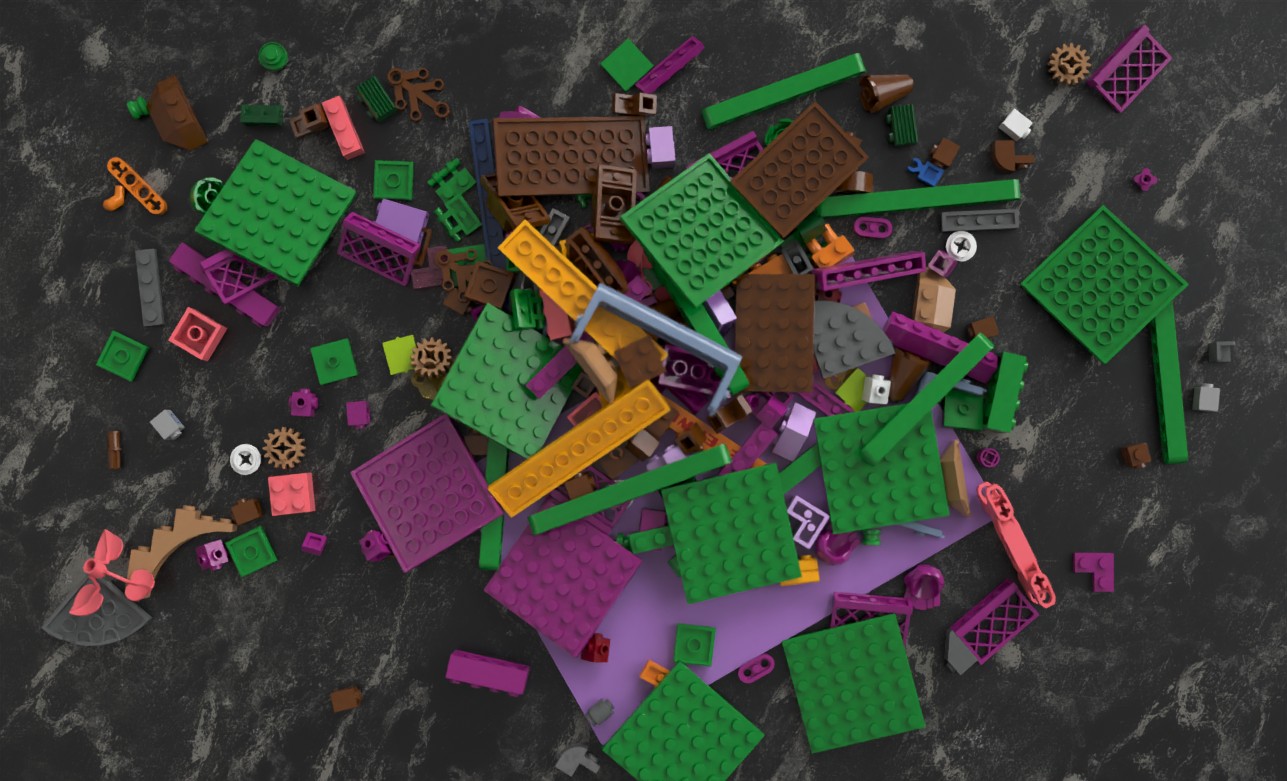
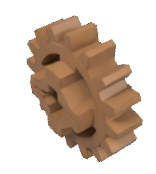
M1070 43L1067 48L1063 44L1061 49L1057 47L1054 50L1055 54L1052 53L1049 57L1052 60L1047 65L1052 66V68L1048 72L1055 74L1052 79L1059 78L1058 84L1065 81L1066 86L1071 82L1073 85H1076L1078 80L1081 82L1085 79L1083 75L1089 74L1087 68L1091 64L1087 63V60L1090 59V56H1084L1086 50L1080 51V45L1073 48V43ZM1065 53L1064 58L1058 59L1061 54ZM1080 70L1077 75L1073 76L1075 71Z
M431 337L430 342H427L426 339H423V344L417 342L418 348H412L413 355H410L412 368H415V373L421 372L422 378L428 375L429 379H432L433 375L439 378V373L445 375V368H451L448 362L453 361L452 356H450L452 353L448 349L447 343L442 345L441 339L434 342L433 337ZM444 354V359H443V362L441 363V362H440V359L443 358L442 355Z
M282 427L281 432L279 429H274L275 434H268L270 440H264L267 443V447H263V450L268 452L264 457H270L271 459L268 463L272 464L275 462L276 468H279L281 464L283 469H287L288 465L291 468L295 467L294 462H301L299 456H305L301 452L306 449V446L301 445L305 440L298 438L300 436L299 432L293 434L294 429L292 428L288 432L286 427ZM279 437V441L273 445L274 441ZM290 437L295 441L296 444H293L290 441ZM284 445L292 447V449L285 451L277 448ZM296 451L295 455L290 459V455ZM273 452L279 455V459L275 457Z

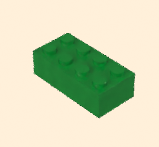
M1001 352L995 354L998 356L997 369L989 380L983 407L982 429L997 433H1010L1015 427L1016 419H1014V413L1019 408L1020 400H1018V395L1023 390L1024 381H1022V376L1027 371L1028 362H1026V356Z

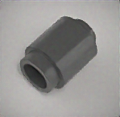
M601 698L588 709L585 716L595 727L612 716L615 707L609 699L604 700Z

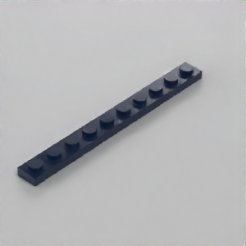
M488 119L472 120L468 122L487 260L491 261L494 267L507 271L506 256L498 249L504 242L503 229L486 206L488 192L480 183L481 175L495 173ZM510 287L502 309L509 308Z

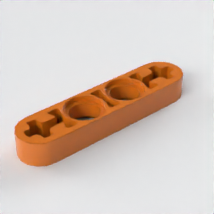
M114 157L108 161L107 168L109 172L151 213L159 216L167 211V203L124 160ZM115 163L120 164V168L125 171L123 174L115 169ZM129 175L135 176V182L132 185L126 183V178ZM143 188H147L149 191L146 198H141L139 195L140 190ZM153 199L156 203H161L159 205L161 209H155V205L149 201Z

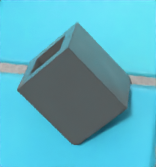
M1235 341L1208 343L1209 362H1231L1230 346H1234Z

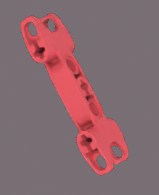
M987 481L977 485L976 492L985 513L990 516L995 530L1014 568L1018 572V580L1027 597L1044 608L1054 605L1055 594L1046 575L1041 572L1037 560L1017 520L1013 516V507L1005 492L997 484H990ZM988 486L987 488H985L984 497L981 493V490L983 487ZM1046 592H1048L1050 600L1047 603H1043L1042 601L1046 598Z

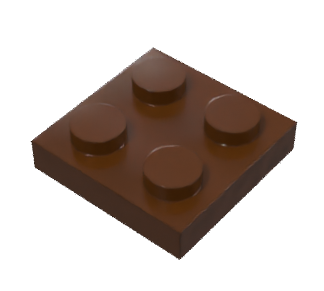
M477 261L464 298L483 305L489 303L502 310L514 273Z
M650 335L614 351L630 388L641 384L647 379L650 380L666 373V369Z

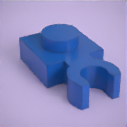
M913 158V163L918 165L916 168L908 167V171L911 174L918 173L917 179L931 187L936 186L944 173L943 169L928 161L925 166L922 165L918 158Z

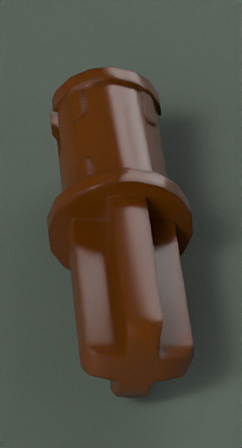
M120 431L107 432L108 449H106L108 452V466L110 470L120 469V451H122V448H120Z

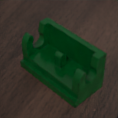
M242 104L240 123L244 126L283 127V105Z

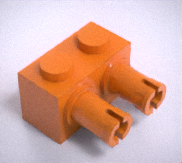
M829 224L825 225L824 229L826 232L822 234L828 242L825 248H822L815 238L805 244L813 254L811 263L815 269L842 264L851 258L855 251L844 235L837 237Z

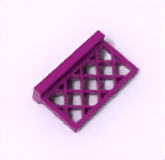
M1146 25L1136 27L1086 81L1118 113H1122L1172 59L1167 51L1149 33L1150 29ZM1145 38L1150 42V50H1142V41ZM1131 53H1137V64H1129V55ZM1142 53H1150V64H1142ZM1154 53H1160L1165 59L1160 64H1154ZM1118 67H1124V78H1116V69ZM1129 67H1137V78H1129ZM1142 67H1150V75L1147 78H1142ZM1124 80V91H1116V81ZM1129 80H1137V89L1135 91H1129ZM1105 81H1112V92H1106L1101 85ZM1116 94H1124V103L1121 106L1116 102Z
M754 131L710 154L721 167L726 168L725 172L728 174L729 169L740 172L745 168L746 160L752 161L755 158L748 156L749 151L757 147L760 153L764 149L758 142ZM736 158L743 159L741 166L731 165L732 160ZM697 160V161H695L694 163H692V164L686 166V169H688L689 167H691L693 164H695V163L698 162L699 160Z
M351 212L343 221L342 227L344 229L337 254L406 286L421 244ZM349 230L355 232L358 237L352 239ZM365 239L372 240L375 246L369 247ZM360 241L364 249L359 251L354 242ZM350 244L353 253L345 251V245ZM382 247L390 249L392 254L386 255ZM378 249L381 257L376 259L371 250ZM367 252L371 261L364 260L361 254ZM399 255L409 258V262L403 263ZM395 257L398 266L393 267L389 258ZM384 260L388 269L381 268L378 262ZM401 269L404 279L399 277L395 270Z
M226 249L200 262L202 272L207 276L224 305L278 276L269 272L268 276L264 279L255 277L259 266L245 259H239L240 256ZM233 261L242 263L240 272L229 270V264ZM244 264L255 266L253 276L242 273ZM216 270L225 272L222 281L213 279L210 273ZM227 273L238 275L236 285L225 282ZM241 276L252 279L249 287L238 286ZM223 286L235 288L234 294L225 298L222 293Z
M592 465L581 470L582 472L590 470L594 472L597 490H600L599 483L608 482L610 485L616 484L615 481ZM559 485L548 493L562 504L571 501L568 491L565 489L566 486ZM632 500L611 507L615 508L616 513L613 521L605 517L604 510L601 511L602 514L598 512L583 519L608 535Z
M1007 578L954 623L950 629L954 631L978 659L979 664L982 665L1038 617L1039 614L1020 592L1018 586ZM1014 593L1019 596L1018 605L1009 604V597ZM997 607H1004L1003 617L994 616ZM1008 607L1017 608L1016 618L1007 617ZM1021 608H1028L1032 612L1027 618H1020ZM983 619H990L989 630L980 629V622ZM994 620H1003L1002 630H993ZM1007 621H1016L1015 628L1012 631H1006ZM968 632H975L974 642H967L964 636ZM979 632L988 633L987 643L978 642ZM992 633L1001 634V641L991 643ZM978 646H987L986 653L980 658L977 654Z
M844 592L833 593L830 628L840 624L845 625L844 621L851 616L856 621H861L855 615L859 610H864L868 614L861 620L873 618L878 612H884L885 614L895 613L896 615L906 614L905 619L898 624L902 632L903 644L906 646L910 616L913 612L911 599ZM837 608L846 609L849 612L842 618L836 614Z

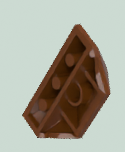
M176 75L158 82L146 107L162 140L190 151L207 144L208 141Z
M580 227L566 239V258L597 288L602 283L622 294L630 290L621 268L599 240H594V236L587 230Z

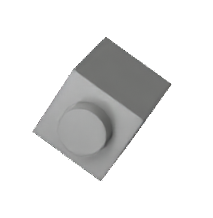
M1201 383L1200 387H1194L1192 410L1217 412L1220 388H1213V384Z
M163 410L150 421L164 440H175L182 434L181 431L185 428L171 410Z

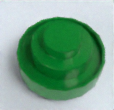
M269 42L260 49L259 60L267 70L278 71L286 65L288 54L281 44Z

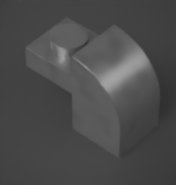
M577 743L564 749L555 767L572 777L579 763L595 773L599 770L601 763L595 755L591 753L589 755L585 754L588 750L587 745Z

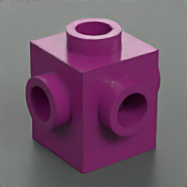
M299 389L298 392H292V396L289 398L291 415L314 417L315 409L318 408L316 394L310 393V389Z
M372 530L359 540L361 550L367 561L379 562L393 553L383 532Z
M221 540L195 548L198 555L197 560L202 570L210 568L211 571L222 568L221 564L228 562L227 551L223 547Z

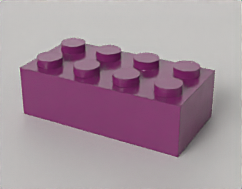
M659 345L669 354L662 362L666 373L652 378V384L714 397L721 379L710 363L679 347Z
M455 650L450 656L446 678H449L452 683L461 684V682H467L469 686L474 688L485 686L488 687L489 691H508V695L518 697L519 694L523 695L526 689L530 666Z

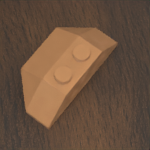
M926 267V272L917 273L911 319L944 333L951 328L956 289L945 277L931 268Z
M564 338L563 343L606 401L611 404L614 401L618 377L615 372L618 369L612 360H606L603 356L606 352L600 344L595 345L594 342L578 340L577 343L573 342L571 344L569 343L571 338Z
M951 440L939 456L948 506L963 517H971L959 440Z

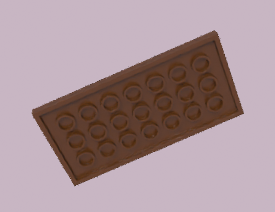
M644 116L493 118L492 120L498 197L592 195L597 183V167L599 164L637 170L636 192H650Z

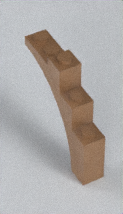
M183 505V508L176 509L174 529L172 526L161 525L159 529H154L151 550L148 546H138V549L131 550L127 580H130L132 573L139 569L150 572L155 580L160 567L179 546L205 533L237 531V523H232V519L220 518V521L213 520L212 516L201 515V511L195 510V506Z

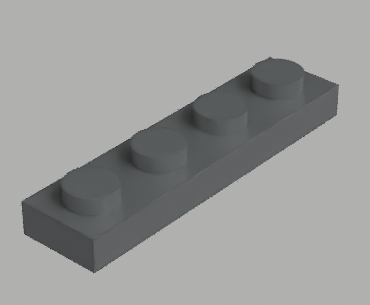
M1018 209L940 213L941 232L1019 228Z
M156 249L135 251L143 326L165 325Z

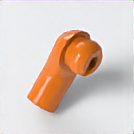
M115 186V195L103 202V207L106 210L113 211L123 205L125 187Z

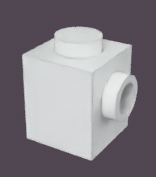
M1014 109L1001 123L999 128L1017 141L1021 137L1024 139L1030 133L1031 129L1029 127L1032 122Z
M873 374L872 377H865L862 400L869 403L887 404L891 381L884 379L883 375Z

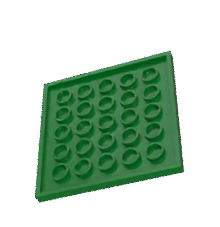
M255 139L194 231L201 237L298 287L354 200L357 192Z
M710 153L620 217V221L694 310L784 242L773 227L730 184L732 179Z
M1104 205L1020 284L1103 365L1112 359L1189 285Z
M486 303L430 406L527 460L541 450L572 391V385L583 368L577 363L539 399L526 384L564 347L533 329H515L513 317Z
M909 403L814 418L833 534L950 516L932 410L874 467L861 457L859 453Z
M776 462L661 489L687 604L802 577Z
M895 613L799 635L782 641L812 753L926 727Z
M678 660L601 748L638 781H725L765 734Z

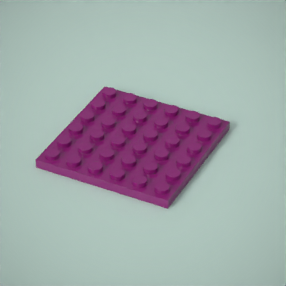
M446 414L350 472L404 573L411 571L504 515L497 500L489 492L485 478L451 417Z
M548 494L536 513L562 503ZM583 518L533 536L530 524H528L500 565V571L495 572L484 591L574 658H578L643 560Z

